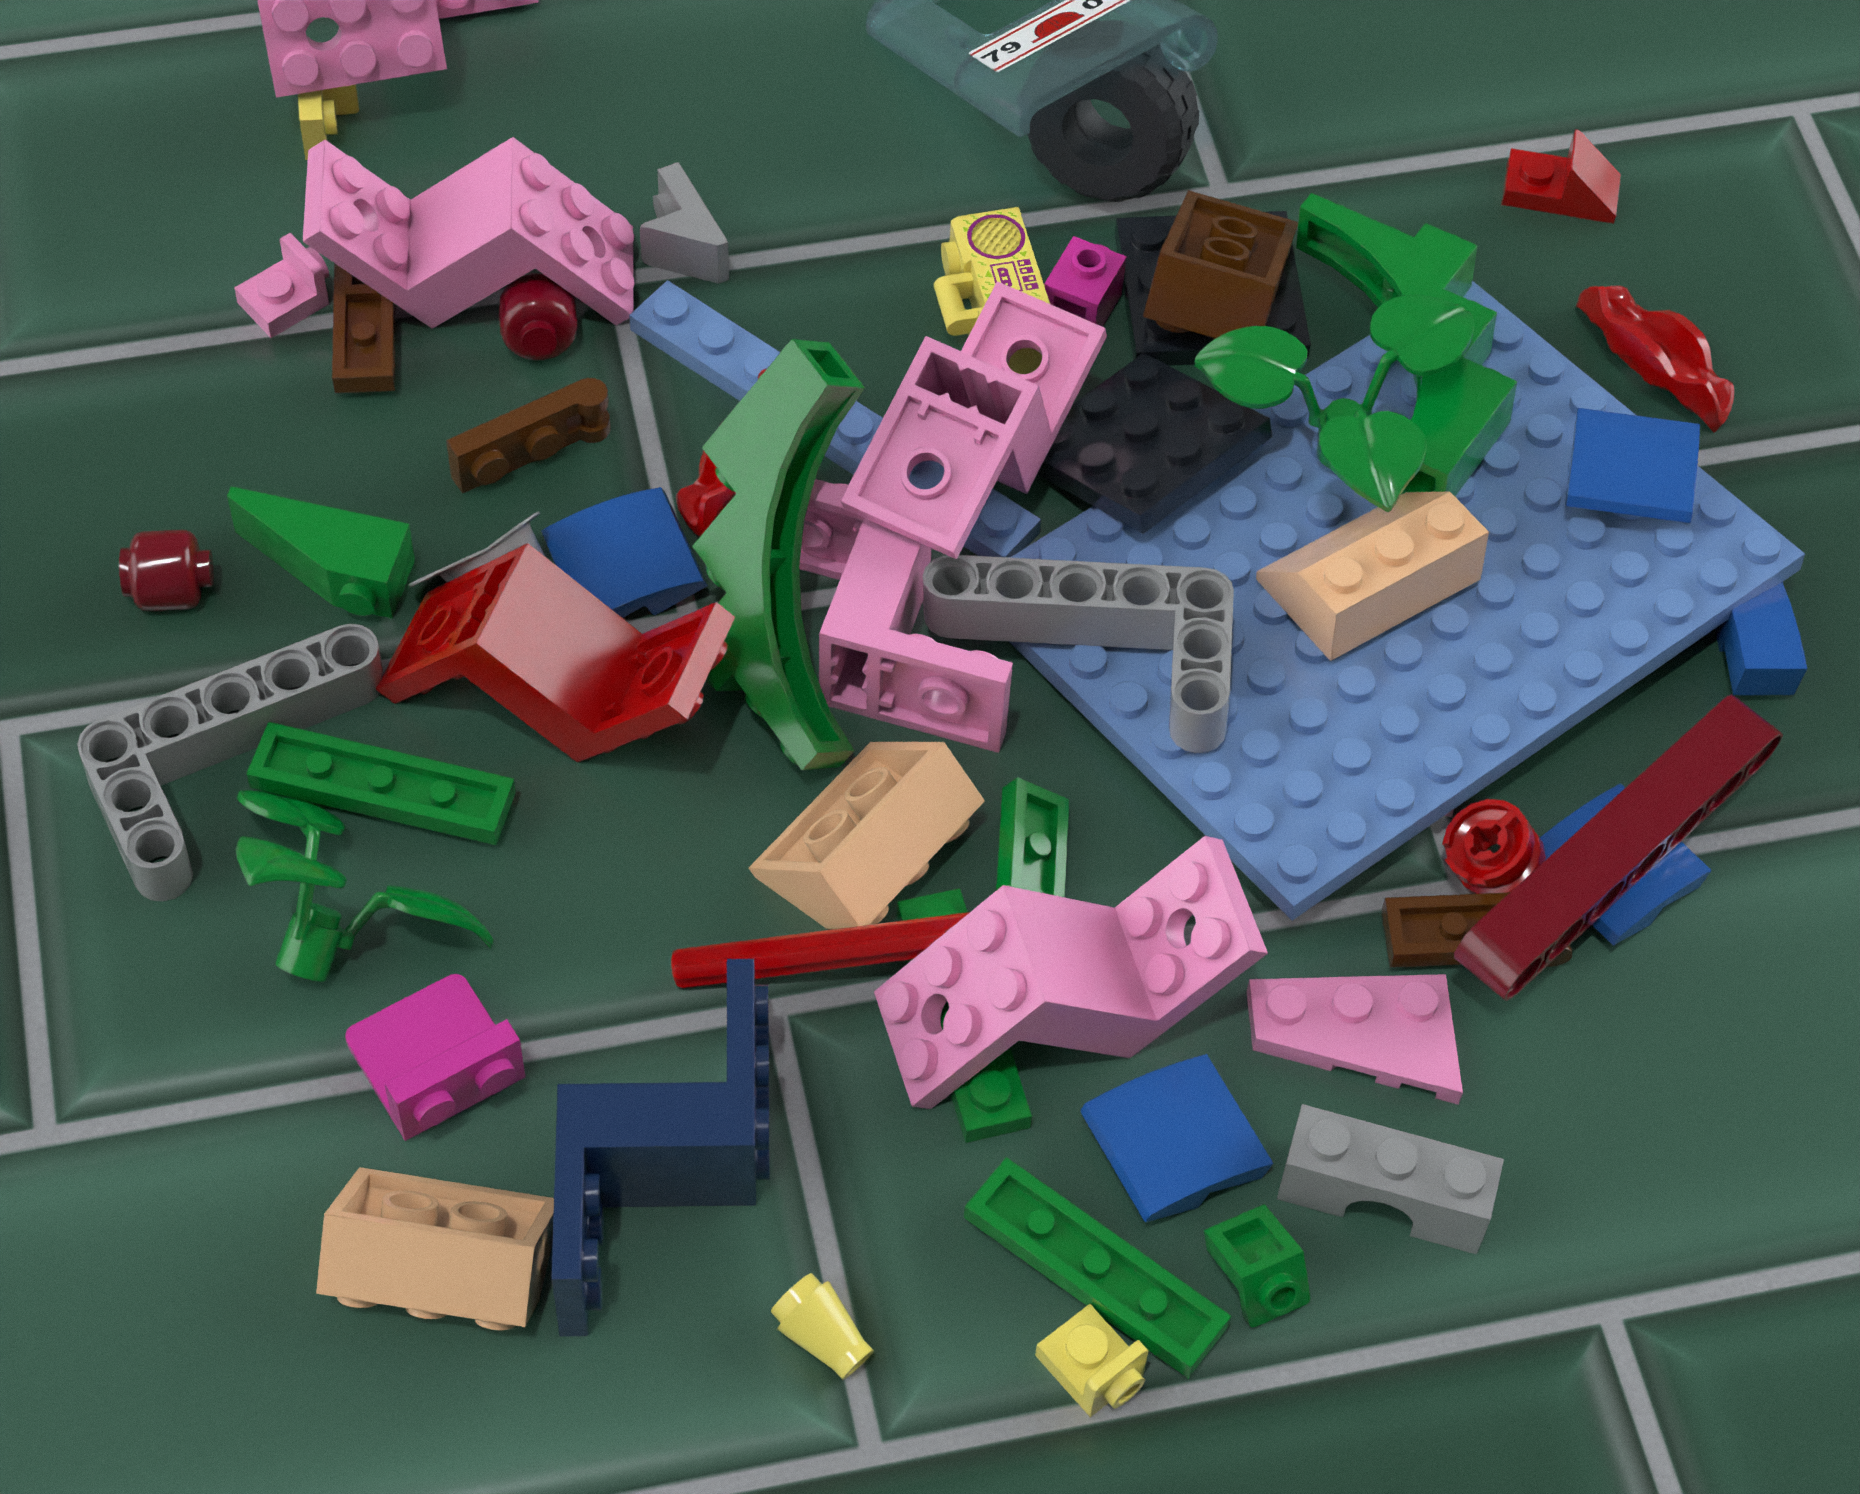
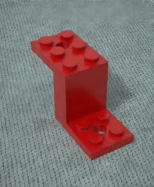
M527 543L428 591L390 660L376 690L395 704L418 693L427 694L436 685L451 678L458 680L465 676L573 760L580 762L603 752L610 753L618 746L638 738L646 739L656 731L674 724L681 725L690 720L703 702L704 695L700 691L709 672L717 666L726 653L727 643L724 640L735 616L720 604L714 602L642 634Z

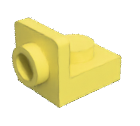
M356 84L298 94L299 121L305 160H308L309 149L323 140L327 141V135L337 134L336 115L356 114L359 112Z
M1088 1304L1039 1342L1036 1346L1035 1356L1089 1417H1092L1108 1403L1114 1409L1122 1406L1141 1389L1145 1382L1143 1374L1149 1350L1140 1340L1128 1346L1094 1307Z

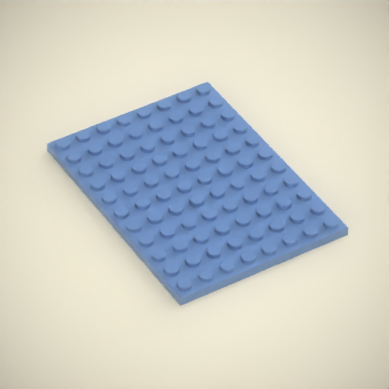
M1473 281L1471 288L1464 298L1475 301L1497 312L1491 353L1482 366L1494 369L1502 375L1517 381L1510 423L1456 495V498L1489 531L1481 580L1332 661L1323 654L1256 580V573L1271 563L1377 508V506L1353 491L1330 468L1324 466L1319 461L1316 454L1318 428L1308 423V408L1301 390L1295 385L1292 395L1285 402L1265 409H1253L1270 418L1272 438L1144 534L1092 506L1010 557L1203 567L1218 570L1229 578L1232 582L1234 597L1227 732L1224 741L1217 748L1209 752L1194 753L1185 751L1177 746L1170 737L1169 714L1173 650L1009 642L1200 831L1208 837L1223 840L1231 861L1292 921L1729 619L1732 609L1778 585L1801 570L1805 556L1804 552L1699 466H1697L1691 523L1566 506L1577 409L1584 408L1629 415L1635 414ZM1369 335L1307 373L1306 376L1310 380L1320 409L1324 410L1332 401L1341 398L1351 399L1362 404L1380 359L1388 351L1378 347ZM1397 359L1387 372L1374 403L1372 414L1380 411H1391L1411 420L1416 406V385L1413 374L1405 370Z

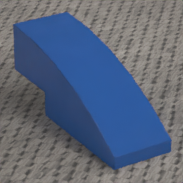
M1783 582L1732 609L1729 619L1715 628L1719 652L1725 651L1733 695H1794L1807 671L1796 619Z

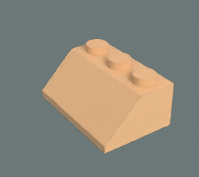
M1450 491L1405 492L1400 495L1390 512H1386L1379 507L1258 570L1256 580L1323 654L1332 661L1481 580L1489 531Z
M870 742L754 861L749 870L756 879L826 929L878 924L888 913L889 907L887 905L905 886L913 884L929 869L928 861L941 847L965 832L969 826L968 819L985 800L945 742Z
M359 1167L324 1213L316 1294L337 1297L341 1304L355 1308H368L377 1304L406 1308L407 1313L423 1319H438L446 1315L475 1319L479 1326L491 1330H508L515 1326L525 1327L539 1302L553 1244L554 1198Z

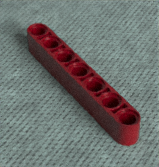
M1732 694L1728 695L1484 915L1464 936L1454 952V958L1505 1001L1512 999L1754 775L1778 747L1783 734Z

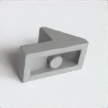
M677 162L657 169L659 194L653 196V206L657 218L640 226L642 261L652 267L718 284L729 280L728 241L683 168Z

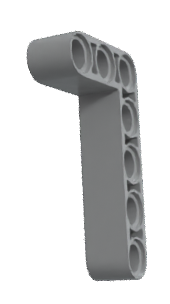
M947 555L932 560L925 567L923 573L924 619L930 631L938 636L954 639L1173 650L1169 714L1170 737L1177 746L1185 751L1194 753L1209 752L1217 748L1224 741L1227 732L1230 697L1234 590L1232 582L1220 571L1203 567L959 555L957 559Z
M357 624L335 627L99 719L83 730L77 745L89 786L134 885L142 896L153 901L162 902L175 899L187 890L193 878V870L182 831L161 786L257 748L268 722L305 729L366 705L376 699L380 694L376 687L384 673L377 637L370 629ZM355 663L359 664V665H356V666L348 667V665H351V664H355ZM293 687H300V688L294 689V690H287V689L293 688ZM241 710L238 713L227 714L230 711ZM173 734H180L177 737L166 738ZM116 757H120L119 759H117V760H115V761L105 762V761H107V760H109V759L116 758ZM143 806V808L138 811L127 812L128 810L134 807ZM157 857H168L161 862L148 863L149 861Z

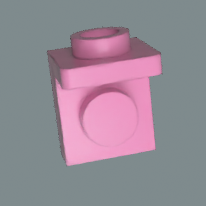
M291 233L279 239L283 260L234 287L237 303L270 338L329 305L325 279L329 277V271L325 261L319 252L311 247L305 248Z

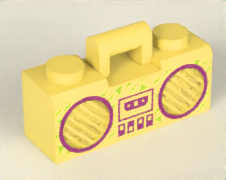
M1019 207L963 215L951 220L950 241L941 244L942 263L946 276L938 278L933 285L947 332L950 335L968 334L969 336L997 281L1050 304ZM969 298L972 309L965 310L962 299ZM1022 348L1010 357L1008 366L1018 374H1029L1040 366L1042 355L1035 349Z

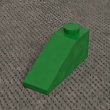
M230 487L227 499L235 533L332 606L343 608L359 616L373 614L393 619L415 561L409 523Z

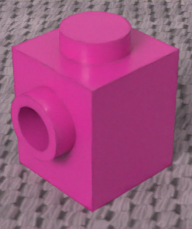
M1073 236L1044 283L1050 304L1103 327L1122 295L1127 256L1116 253L1103 245L1093 244Z

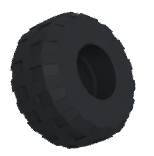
M1097 25L1083 28L1080 32L1068 35L1041 62L1026 89L1023 100L1024 116L1022 119L1032 151L1041 164L1061 184L1064 183L1074 189L1075 192L1090 198L1123 202L1124 200L1139 199L1151 194L1154 189L1160 185L1163 186L1179 168L1195 139L1193 137L1199 125V110L1195 87L1185 72L1183 64L1174 54L1165 49L1159 41L1147 34L1144 35L1133 31L1128 27ZM1091 99L1104 101L1116 107L1126 117L1131 128L1125 129L1112 125L1100 117L1092 106Z

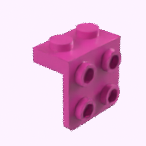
M451 974L353 1024L347 1029L345 1034L349 1050L405 1141L525 1078L521 1042L507 1019L495 1025L466 978L459 974Z

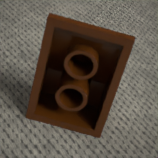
M1188 190L1160 251L1143 317L1155 320L1161 328L1171 332L1185 333L1193 331L1213 337V340L1225 333L1243 327L1266 326L1297 231L1298 222Z

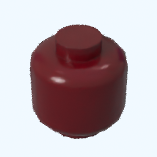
M539 272L525 274L509 283L500 296L499 305L500 334L505 345L515 355L528 360L544 361L558 357L568 350L576 337L577 317L574 296Z
M187 530L139 532L133 536L129 548L120 549L119 577L122 594L124 597H132L136 606L143 611L193 609L201 599L202 588L213 587L212 552L211 550H200L197 538L192 532Z

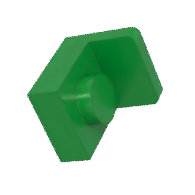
M1265 1204L1204 1230L1207 1251L1238 1289L1242 1315L1250 1327H1257L1310 1302L1311 1297L1304 1251Z

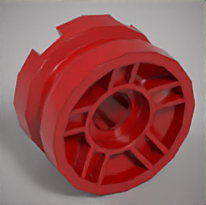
M1486 799L1470 804L1452 819L1446 828L1442 842L1447 856L1445 861L1470 894L1511 892L1546 859L1544 845L1540 837L1519 808L1505 800ZM1494 844H1498L1500 847L1496 853H1493L1491 850L1487 851Z

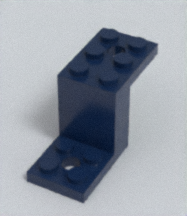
M727 959V1082L557 1085L552 1286L560 1337L588 1336V1311H601L602 1269L599 1268V1246H603V1207L756 1205V1180H770L768 985H755L754 959Z

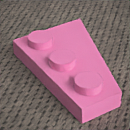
M1446 974L1249 979L1246 993L1253 1051L1329 1071L1339 1066L1376 1076L1375 1083L1399 1089L1401 1083L1430 1090L1436 1092L1435 1099L1459 1105L1463 1090Z

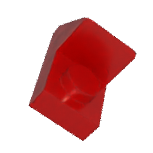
M1575 129L1567 157L1511 148L1507 161L1501 205L1614 224L1621 174L1580 130Z

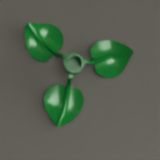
M1402 295L1394 297L1379 306L1372 316L1370 336L1378 347L1388 352L1381 357L1362 404L1351 399L1341 398L1332 401L1324 410L1320 409L1309 378L1299 373L1307 361L1305 345L1293 335L1278 328L1250 326L1225 333L1211 341L1197 354L1194 366L1206 375L1214 388L1225 398L1238 405L1252 409H1265L1285 402L1292 395L1294 385L1297 386L1302 392L1309 411L1308 423L1318 428L1316 454L1319 461L1324 466L1330 468L1357 494L1382 510L1390 512L1403 490L1420 470L1425 460L1427 446L1421 429L1407 417L1391 411H1380L1372 414L1374 403L1387 372L1397 359L1405 370L1417 376H1428L1447 370L1460 360L1468 349L1473 337L1474 319L1469 311H1465L1458 304L1425 295Z
M239 790L237 800L245 806L246 810L249 809L256 814L278 822L299 826L307 839L304 856L282 845L246 836L240 837L236 846L237 860L249 886L271 881L300 882L296 912L292 914L275 962L276 966L280 969L308 980L326 981L338 947L351 950L358 932L376 911L383 908H394L415 916L465 928L474 932L491 949L494 941L493 937L486 927L466 908L435 893L394 885H387L385 892H376L350 924L343 929L339 926L342 917L339 912L312 903L315 885L345 888L347 879L341 872L316 861L320 831L342 835L345 829L344 823L331 812L302 800L284 798L261 791Z

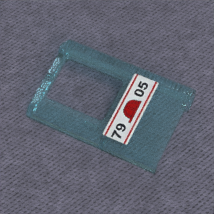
M878 0L870 9L866 20L868 35L1020 138L1030 133L1031 119L1038 110L1160 44L1162 53L1169 64L1180 71L1191 72L1200 69L1209 62L1215 53L1218 42L1217 29L1213 21L1178 0H1053L990 34L978 32L934 4L940 0Z

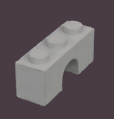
M1302 1104L1277 1199L1339 1217L1344 1216L1346 1207L1353 1202L1374 1201L1384 1203L1403 1211L1410 1217L1413 1222L1410 1232L1411 1237L1477 1255L1491 1220L1504 1159Z

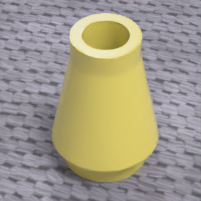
M812 1273L806 1275L791 1287L771 1309V1313L780 1322L777 1330L832 1368L842 1380L854 1373L874 1352L864 1341L830 1282L827 1281L822 1284Z

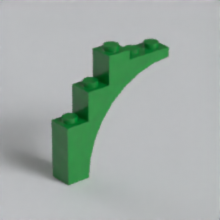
M1311 193L1300 206L1297 249L1334 268L1362 290L1377 308L1394 297L1417 294L1458 304L1465 311H1469L1474 319L1473 337L1461 359L1440 373L1428 376L1413 375L1416 385V406L1411 421L1423 432L1427 447L1425 460L1420 470L1402 492L1404 494L1405 492L1450 491L1456 497L1510 423L1517 387L1516 380L1502 375L1494 369L1482 366L1491 353L1497 312L1475 301L1464 298L1472 286L1478 245L1427 223L1413 237L1394 227L1387 226L1343 205L1336 204Z
M791 339L702 447L717 467L715 472L719 480L727 488L736 492V495L692 546L706 564V573L712 582L726 591V594L718 604L735 616L724 640L727 643L726 653L717 666L709 672L705 682L714 687L716 691L743 690L746 693L745 699L749 707L765 719L781 741L780 747L785 756L798 765L801 770L838 768L855 750L831 713L812 666L802 620L799 565L804 519L817 471L838 426L865 387L829 342Z

